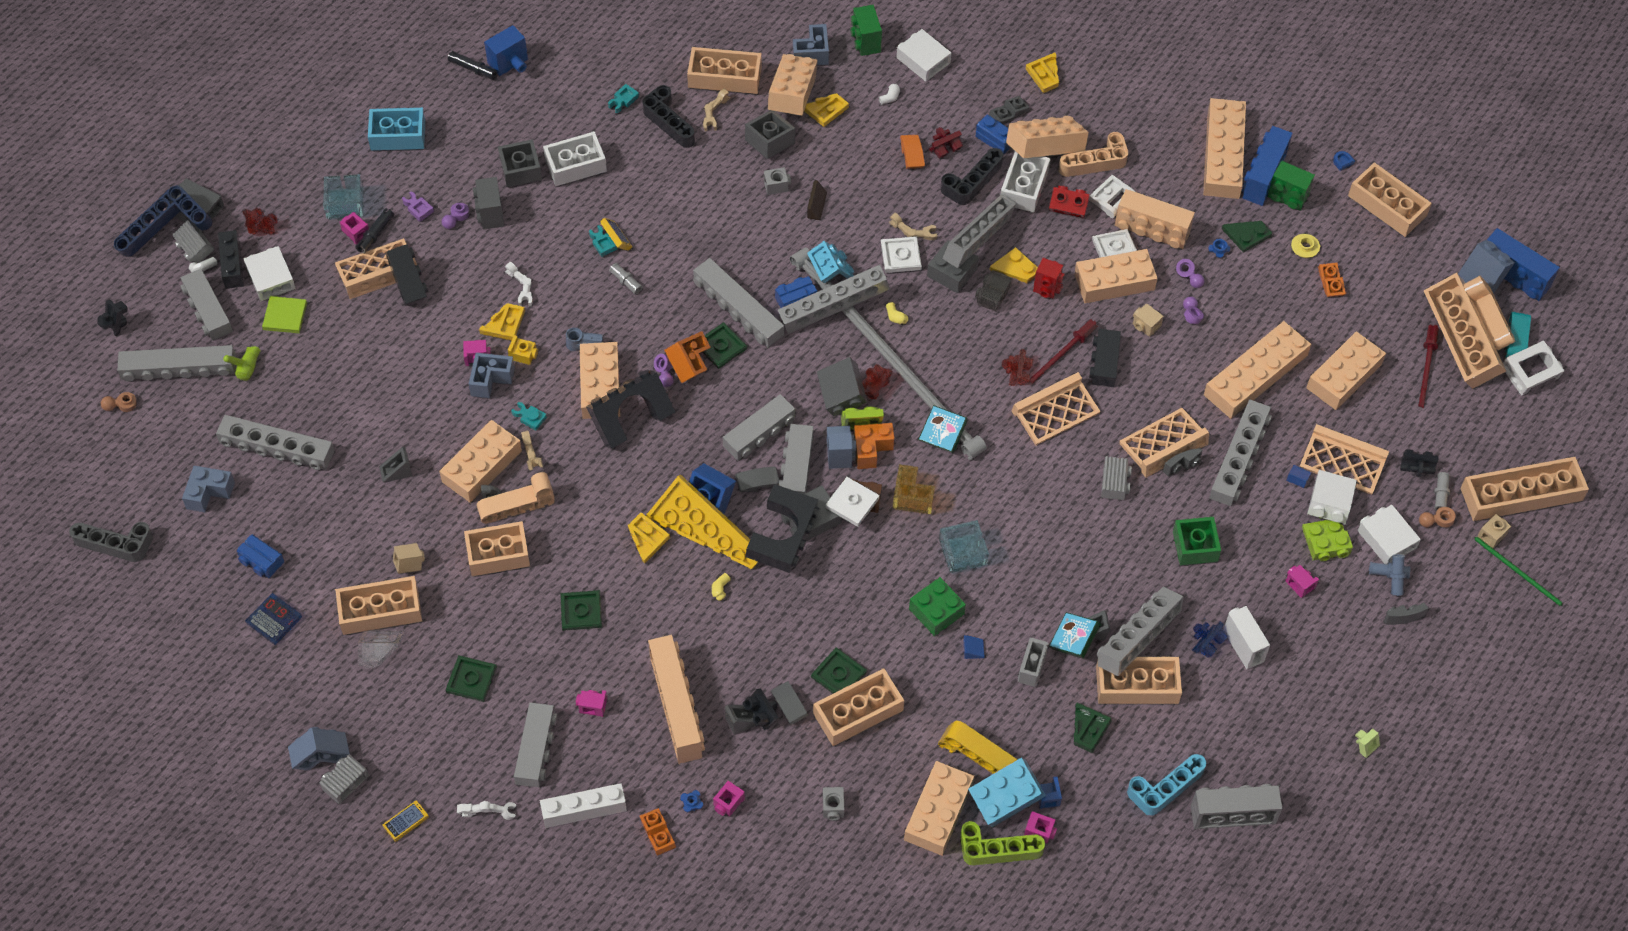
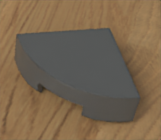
M481 485L483 499L502 494L501 490L494 486Z

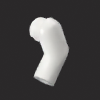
M891 84L888 94L879 96L881 105L897 100L900 93V87L897 84Z
M211 257L200 263L193 262L189 265V270L191 273L202 269L204 272L216 266L217 260Z

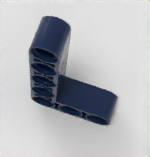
M175 185L169 188L114 240V248L125 257L133 256L180 211L200 230H208L212 226V218L182 187Z

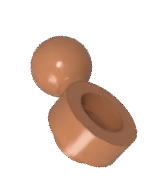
M124 392L117 399L106 396L101 400L100 404L105 411H112L115 407H118L123 412H130L136 407L137 401L134 394Z
M1449 507L1439 508L1436 511V515L1424 512L1419 517V523L1426 528L1431 527L1435 522L1441 527H1450L1455 521V512Z

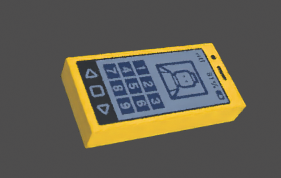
M607 218L602 219L601 225L615 245L620 249L630 250L633 246L616 222Z
M416 800L384 823L383 828L397 842L427 820L429 815Z

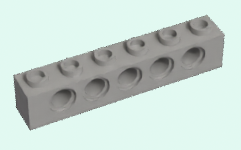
M1001 194L949 242L942 259L959 268L1010 220L1017 203Z
M878 265L778 309V312L789 334L890 290L881 266Z
M1249 399L1212 487L1210 499L1228 506L1232 505L1233 500H1238L1241 490H1238L1240 485L1244 486L1247 478L1245 471H1250L1254 461L1251 457L1252 455L1256 456L1260 446L1257 442L1258 440L1262 441L1265 435L1264 425L1268 426L1272 415H1269L1271 407Z
M224 415L216 432L219 443L225 447L235 446L245 452L250 450L261 456L270 455L277 460H289L296 465L305 464L315 470H327L335 451L330 441Z
M1165 587L1155 592L1151 599L1144 603L1137 613L1131 616L1127 624H1123L1116 635H1112L1105 646L1100 647L1097 653L1098 666L1119 676L1182 611L1183 596Z

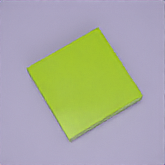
M270 296L262 325L263 330L300 334L307 300Z

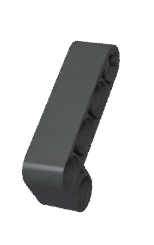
M145 522L134 524L128 536L84 523H75L69 530L75 545L131 562L142 560L153 540V534Z

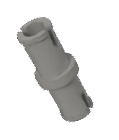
M614 263L610 267L609 272L615 275L620 280V284L628 287L635 295L643 289V286L633 278V275L630 272H626L618 263Z
M1446 472L1437 474V488L1434 490L1436 495L1434 509L1436 511L1441 507H1447V499L1450 495V474Z

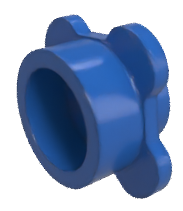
M1216 239L1213 245H1209L1208 250L1215 253L1218 258H1222L1226 252L1230 251V246L1227 245L1225 240Z
M694 790L692 793H683L680 796V800L684 803L683 810L685 812L695 811L703 807V802L699 798V791Z

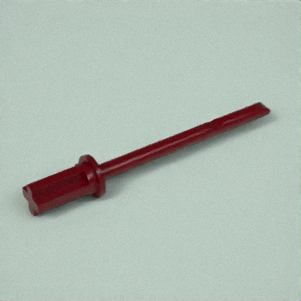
M1090 319L1078 331H1074V338L1035 373L1029 381L1033 384L1078 341L1084 343L1085 338L1098 327L1096 325L1097 322Z
M1436 324L1428 325L1426 342L1423 343V347L1427 349L1418 405L1421 408H1424L1432 353L1433 350L1438 349L1439 328Z

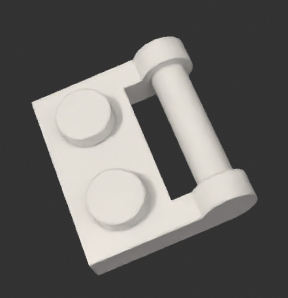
M1111 175L1089 196V201L1105 211L1108 216L1114 218L1117 215L1120 200L1113 206L1110 203L1121 192L1124 193L1125 189L1134 190Z

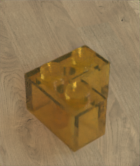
M899 464L893 509L931 514L935 486L916 484L918 467Z

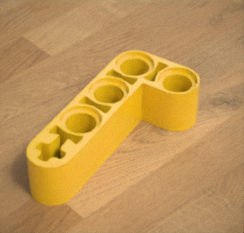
M957 720L947 727L938 742L940 748L943 749L944 747L950 750V753L958 750L992 774L1017 760L977 731Z

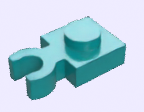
M625 84L614 94V99L608 102V108L616 106L615 113H619L623 105L628 108L639 98V92Z
M600 225L597 226L598 233H594L591 229L589 230L590 238L593 239V246L601 257L617 250V246L608 233L603 235V228Z
M522 402L517 403V406L521 408L520 411L511 410L513 416L521 417L520 422L535 431L547 418L546 413L533 406L526 409Z

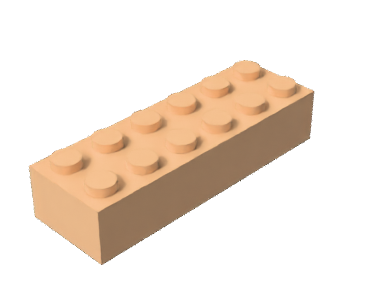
M1210 99L1207 117L1203 195L1235 199L1240 197L1243 180L1245 101Z
M1455 273L1424 290V293L1464 381L1473 389L1506 372V369L1474 302L1464 289L1463 284H1465V281L1458 273Z
M1283 321L1206 384L1204 396L1232 419L1247 406L1249 399L1255 400L1306 358L1311 343Z
M1576 457L1465 477L1460 488L1473 521L1492 518L1495 514L1504 516L1583 501L1589 490Z
M672 635L648 640L650 659L678 764L701 759L702 751H705L702 730L699 729V719L697 712L694 710L693 696L689 692L688 678L684 674L685 668L683 660L680 659L678 642L673 641Z

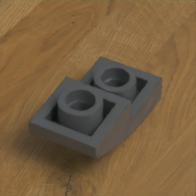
M1020 96L1006 100L1003 106L990 110L989 116L1004 125L1028 111L1029 106Z
M1200 448L1191 449L1172 457L1165 462L1163 472L1169 476L1172 473H1178L1182 466L1186 470L1191 467L1195 468L1201 462L1203 450Z
M776 467L757 468L735 475L740 492H757L759 488L773 487L774 484L779 485Z
M1424 602L1418 606L1414 604L1408 609L1404 605L1397 608L1394 606L1386 612L1383 622L1387 625L1413 622L1425 617L1429 608Z
M789 681L771 690L772 695L790 725L808 716Z

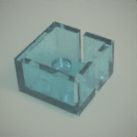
M360 174L344 175L346 189H343L340 176L324 177L323 206L327 219L344 218L353 212L359 217L363 216V184Z
M978 520L940 529L939 542L950 573L966 570L967 565H970V568L987 565L989 552L984 538L982 539L983 535Z

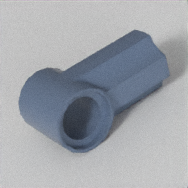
M570 328L566 332V347L570 351L580 350V344L603 343V335L585 333L578 328Z

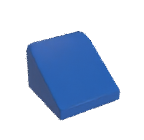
M1293 465L1286 481L1304 488L1312 472Z
M964 635V659L984 658L983 639Z

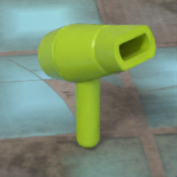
M256 346L247 347L242 359L225 355L223 360L237 365L235 376L240 380L248 381L254 372L261 350Z

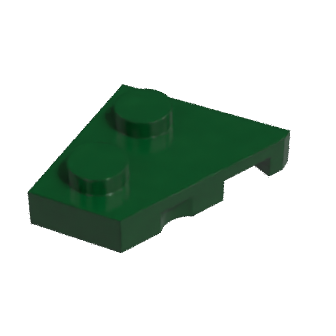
M1262 221L1222 225V230L1242 252L1249 250L1272 236V232Z
M1077 702L1075 704L1074 745L1093 753L1112 721L1110 717Z

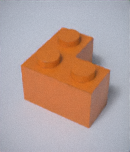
M701 331L673 344L664 351L680 382L684 383L707 370L699 354L711 347Z
M892 423L854 425L857 469L877 468L876 451L894 450Z

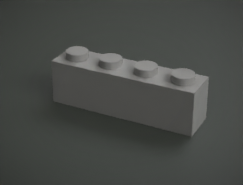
M202 269L180 277L183 285H180L184 296H189L187 301L191 309H196L197 312H194L197 321L199 323L203 322L204 325L201 327L205 336L209 335L212 341L232 333L231 324Z
M781 394L723 436V447L737 461L742 457H748L754 448L761 447L766 442V439L770 436H776L782 427L793 423L795 420V408Z
M791 424L790 431H786L785 442H788V447H784L783 458L786 459V462L781 465V475H784L783 480L779 481V486L806 494L813 442V426Z
M529 703L514 773L516 785L540 788L541 781H545L546 769H544L545 762H549L550 758L548 745L553 743L554 732H551L552 726H556L558 719L554 705Z

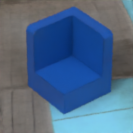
M1053 777L1052 783L1040 784L1046 797L1039 800L1040 809L1060 806L1062 796L1058 777Z

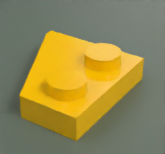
M1055 52L1026 64L1027 72L1043 93L1058 87L1059 78L1057 75L1058 68Z
M836 93L827 97L816 98L815 102L807 103L804 111L825 127L847 110L849 103Z
M1015 247L992 264L990 271H998L1007 277L1016 278L1021 282L1028 283L1035 278L1038 267Z
M506 303L498 313H495L490 318L491 321L488 324L480 327V334L512 341L513 336L517 335L525 313V307Z
M640 513L628 525L643 563H646L670 539V534L643 513Z

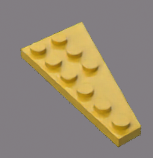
M682 475L677 476L646 515L650 520L660 523L661 526L671 528L677 531L678 534L702 546L706 545L712 548L713 551L719 554L722 553L730 557L731 560L750 569H753L758 564L757 561L746 558V549L750 539Z

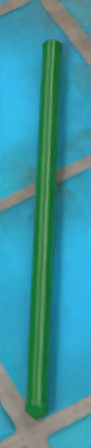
M1474 537L1477 543L1557 605L1563 606L1562 602L1479 537Z

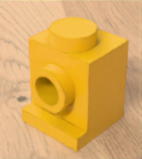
M514 335L508 348V356H512L516 362L531 365L532 360L536 359L538 355L536 343L520 339Z

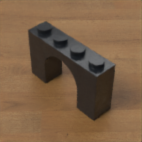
M652 370L642 371L639 377L625 381L623 386L618 389L613 388L609 390L607 395L602 398L593 399L590 402L591 404L586 406L606 447L613 449L628 440L619 423L618 410L622 402L630 396L640 395L644 399L653 419L658 421L675 413V409L657 372Z
M774 484L767 500L766 509L792 519L797 527V531L793 536L784 540L771 539L753 532L746 549V558L790 573L792 567L796 568L800 556L797 555L799 550H804L806 534L810 535L813 527L811 521L818 516L820 510L817 507L818 499Z

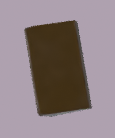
M818 180L813 182L807 207L808 219L821 220L827 191Z

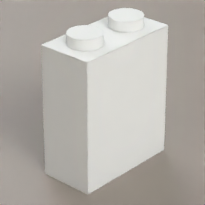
M921 29L917 33L912 34L908 40L898 45L897 59L924 81H928L951 63V52Z
M279 246L243 258L260 301L269 299L270 296L275 297L296 289Z
M1319 470L1307 514L1346 524L1357 480Z
M1393 505L1387 508H1380L1371 517H1364L1360 521L1358 532L1384 564L1392 563V555L1394 554L1406 555L1415 550L1421 540Z
M1247 606L1232 609L1228 614L1223 630L1246 669L1264 663L1270 647L1269 642Z

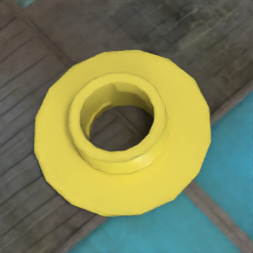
M1299 234L1292 240V250L1300 257L1311 258L1320 251L1319 241L1312 235ZM1301 243H1308L1310 247H1304Z

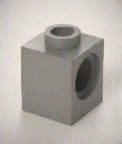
M785 167L764 171V184L767 195L788 192L791 178L790 174H786Z
M823 787V818H828L831 821L844 818L843 787ZM831 802H835L838 804V806L830 807L828 804Z

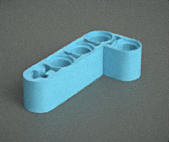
M1199 754L1190 756L1154 787L1143 777H1134L1130 780L1127 794L1145 814L1155 815L1203 775L1206 760ZM1177 777H1183L1186 781H1180ZM1137 786L1141 788L1142 791H1135L1133 787ZM1162 789H1168L1171 793H1164ZM1153 801L1156 806H1150L1147 802Z

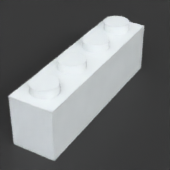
M622 783L540 800L545 828L627 811Z

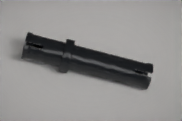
M454 51L448 54L447 59L449 62L469 69L478 76L482 75L491 80H494L497 76L498 71L488 67L484 62L474 61Z
M385 208L371 228L363 233V238L355 246L358 252L364 254L370 245L377 241L378 235L394 217V213L390 209Z

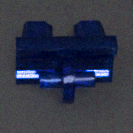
M1221 621L1216 625L1213 624L1209 629L1210 625L1207 622L1203 625L1198 623L1193 627L1196 633L1193 637L1196 640L1201 637L1193 647V652L1196 654L1201 652L1209 658L1217 651L1211 640L1213 639L1220 645L1228 637L1222 629L1224 624Z

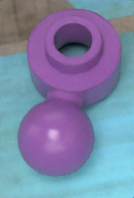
M464 203L452 205L451 215H445L442 218L443 227L452 229L455 227L456 221L467 219L469 216L468 206Z
M1189 259L1180 260L1176 265L1178 275L1184 278L1189 277L1192 287H1202L1204 277L1194 273L1195 267L1193 262ZM1183 265L1189 267L1187 272L1182 271Z
M1187 297L1183 301V307L1186 309L1184 316L1190 324H1199L1204 315L1197 308L1198 302L1194 297Z
M658 354L654 360V368L657 372H661L659 378L663 386L670 387L674 381L673 376L669 373L672 364L666 354Z

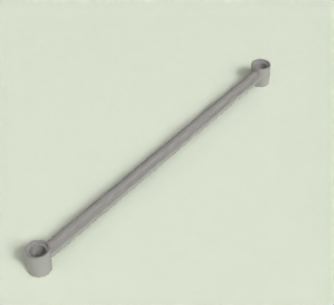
M805 247L790 256V262L793 266L797 267L796 270L799 271L803 268L822 290L832 286L830 281L823 283L820 280L807 254L810 251L808 248ZM853 306L842 310L931 409L934 405L947 410ZM964 429L960 438L963 444L961 449L964 455L967 454L969 456L968 459L971 460L984 452L987 446L980 436L977 435L972 438Z

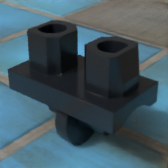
M111 300L105 301V313L97 318V324L105 330L111 328L113 334L117 336L120 334V328L127 325L126 317L123 314L127 313L128 307L122 301L115 304Z
M1406 449L1403 452L1400 471L1416 472V477H1421L1422 473L1435 475L1436 465L1439 460L1438 456H1434L1433 452L1427 451L1423 454H1415L1414 450Z
M761 688L756 689L743 702L745 709L752 710L755 714L753 716L754 724L762 726L764 730H768L772 723L779 718L774 711L777 707L776 701L769 702Z

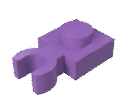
M409 192L411 197L409 200L402 197L403 204L408 206V211L419 222L434 212L433 207L422 197L417 200L414 192Z

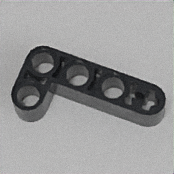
M660 85L643 98V113L647 118L682 147L690 148L694 145L695 132L693 127L669 108L672 103L670 87Z
M998 148L990 149L963 179L951 173L943 175L941 178V193L960 205L970 203L1001 169L1003 163L1002 150Z

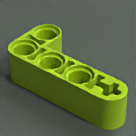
M969 821L964 823L961 828L960 839L963 859L969 865L1034 860L1040 858L1044 852L1045 841L1039 835L982 840L977 823ZM971 831L975 835L970 837L967 836L965 833ZM1017 847L1019 851L1013 852L1009 848ZM996 849L998 853L992 854L989 850ZM975 851L978 853V855L971 856L968 854V852Z

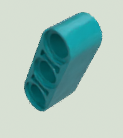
M1511 312L1509 328L1516 342L1506 347L1505 352L1507 355H1505V358L1528 348L1531 315Z

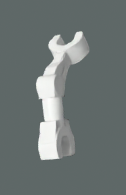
M509 262L505 266L507 269L505 272L511 277L514 276L523 284V291H521L518 297L519 306H522L523 300H528V305L532 306L531 279L521 274L512 262Z
M483 801L476 805L459 804L457 805V813H462V817H471L478 812L501 813L506 820H511L515 817V814L509 813L508 809H514L516 804L509 802L504 806H499L488 801Z

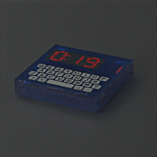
M272 593L245 622L272 644L276 645L302 618V615Z

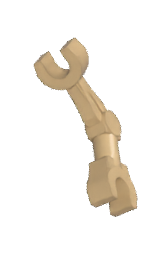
M722 89L715 100L705 105L706 117L703 123L705 131H707L709 125L714 127V131L717 130V122L713 117V110L719 104H724L730 99L727 96L729 92L726 89Z
M897 213L890 217L892 220L889 224L895 228L898 227L907 237H923L926 240L937 239V234L930 233L936 231L935 225L924 227L923 230H915L905 225Z
M529 431L521 432L528 456V469L533 470V467L536 466L543 467L542 459L536 458Z

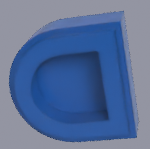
M1339 151L1334 155L1333 163L1341 171L1355 164V160L1349 153Z

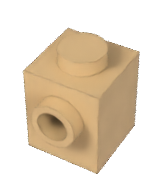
M1146 303L1142 308L1139 307L1134 312L1133 325L1138 331H1142L1150 337L1162 326L1164 316Z
M1495 514L1481 528L1477 537L1494 548L1508 534L1511 526L1504 518H1500Z
M417 543L394 546L393 562L398 574L421 570L425 557L423 550L419 549Z

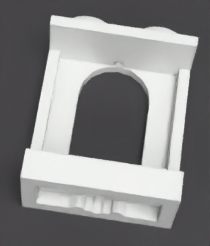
M1541 341L1513 354L1503 362L1506 369L1505 373L1521 395L1527 394L1531 388L1554 377L1559 379L1564 372L1562 364L1557 361L1552 353V349L1547 346L1545 341ZM1539 354L1548 369L1528 378L1519 363Z

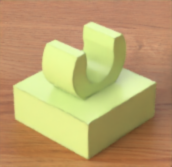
M1373 729L1368 733L1360 730L1355 734L1359 738L1356 742L1359 744L1360 753L1366 758L1380 746L1379 733Z

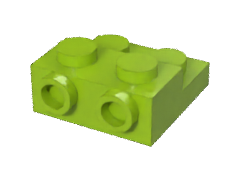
M866 407L862 410L848 408L842 411V426H850V431H854V425L882 424L884 417L883 409L876 407Z
M1324 520L1302 525L1313 561H1327L1337 556L1338 558H1345L1351 554L1353 546L1348 531L1344 530L1342 523Z

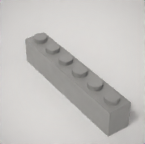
M707 259L693 270V281L696 286L702 287L709 298H714L721 309H726L734 321H739L746 332H751L755 336L758 343L764 344L768 348L784 336V325L712 259Z
M232 345L121 351L118 354L117 371L121 380L133 381L134 379L152 380L153 378L171 379L172 377L189 378L191 376L208 377L218 374L227 376L235 374V365L225 362L223 357L225 355L236 357Z

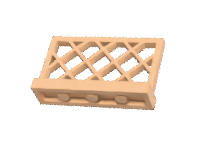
M404 239L366 251L364 254L361 253L335 262V266L350 299L396 283L390 266L383 268L385 264L389 265L386 255L384 258L376 256L379 253H385L396 247L406 245ZM362 259H368L366 264L359 263ZM373 261L380 263L378 267L371 266ZM345 265L351 266L349 270L341 269V267ZM356 267L362 268L360 273L353 272ZM367 270L374 271V272L365 274V273L367 272ZM350 276L356 277L354 279L348 280Z
M1079 372L1014 404L1012 413L1015 417L1019 418L1035 445L1100 413L1099 408L1081 382L1082 377ZM1079 388L1083 394L1082 399L1071 396L1072 391ZM1059 397L1068 399L1066 407L1055 404L1056 399ZM1070 400L1080 403L1079 411L1068 408ZM1043 405L1052 407L1050 415L1039 412L1040 407ZM1082 405L1091 406L1093 412L1089 414L1082 412ZM1054 408L1065 411L1063 419L1052 416ZM1067 412L1077 414V419L1073 422L1066 420ZM1027 413L1036 415L1034 423L1026 421L1023 415ZM1038 416L1049 419L1047 427L1036 424ZM1051 420L1061 422V427L1057 430L1049 428ZM1035 428L1045 430V435L1038 439L1034 434Z
M1180 408L1120 440V445L1140 466L1141 472L1147 478L1162 470L1165 462L1187 450L1201 449L1208 445L1209 432L1205 427L1201 429L1187 412ZM1181 415L1185 419V423L1175 422L1174 418ZM1161 425L1170 426L1169 431L1158 430ZM1172 427H1181L1183 432H1172ZM1186 428L1194 429L1196 431L1193 434L1185 433ZM1146 433L1154 434V439L1143 438V435ZM1157 435L1168 436L1167 441L1156 440ZM1170 437L1181 438V440L1176 443L1169 442ZM1131 441L1138 442V448L1129 447L1127 443ZM1141 443L1152 444L1151 450L1140 448ZM1155 445L1166 446L1161 451L1154 450ZM1139 453L1150 455V457L1143 461L1138 456Z
M1316 424L1299 467L1318 474V468L1325 471L1323 466L1333 463L1336 472L1333 474L1343 476L1342 473L1351 470L1354 479L1357 480L1355 489L1372 495L1389 451ZM1314 440L1322 442L1325 448L1315 451L1313 447ZM1338 448L1343 455L1334 458L1330 450ZM1327 451L1331 460L1321 463L1318 455ZM1352 455L1359 456L1361 462L1352 465L1348 457ZM1313 456L1318 465L1313 467L1305 464L1306 460ZM1345 458L1349 467L1340 470L1336 461ZM1375 462L1380 464L1377 470L1370 472L1367 463ZM1363 465L1367 474L1358 477L1354 468ZM1369 477L1372 482L1371 488L1362 486L1360 480Z

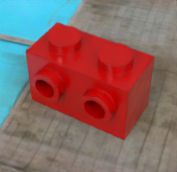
M1065 186L1054 187L1049 211L1085 219L1089 194L1080 189L1071 191Z
M1042 258L1036 270L1033 292L1040 294L1044 298L1049 297L1054 299L1056 293L1060 294L1065 273H1062L1063 265L1056 261Z

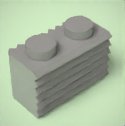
M190 221L183 223V226H180L173 233V237L176 239V246L186 252L184 256L190 262H202L215 249L203 235L202 231Z
M1112 456L1105 457L1102 498L1124 500L1125 494H1129L1130 483L1127 482V477L1130 478L1132 466H1128L1129 459L1113 458Z
M1035 638L1029 639L1019 671V683L1033 687L1038 685L1048 651V642Z
M349 754L346 758L343 757L337 762L335 769L322 776L320 785L325 793L340 804L369 774L367 769Z

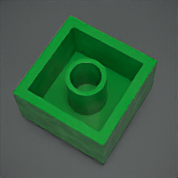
M874 4L853 8V15L851 16L853 27H850L851 36L856 39L854 41L856 51L859 50L861 56L881 53L882 29Z
M1281 161L1273 175L1267 197H1270L1275 202L1286 204L1291 209L1301 211L1310 194L1315 174Z
M1214 517L1175 520L1173 536L1179 565L1218 562L1221 547Z
M941 577L910 598L909 610L934 637L965 615L966 604Z

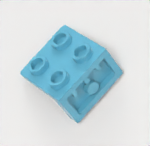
M823 241L807 253L823 283L828 282L839 273L846 278L854 276L853 268L846 262L847 256L833 244L830 245Z

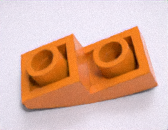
M901 135L902 154L905 156L906 169L924 168L925 162L919 136Z
M1338 263L1319 264L1318 270L1326 296L1346 295Z
M659 808L640 815L643 827L657 856L676 848Z

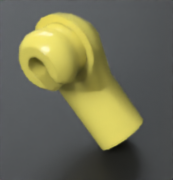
M890 302L886 304L890 321L897 324H906L908 322V316L903 312L897 311L895 303Z
M726 573L722 574L712 584V595L718 601L726 597L723 587L731 580Z

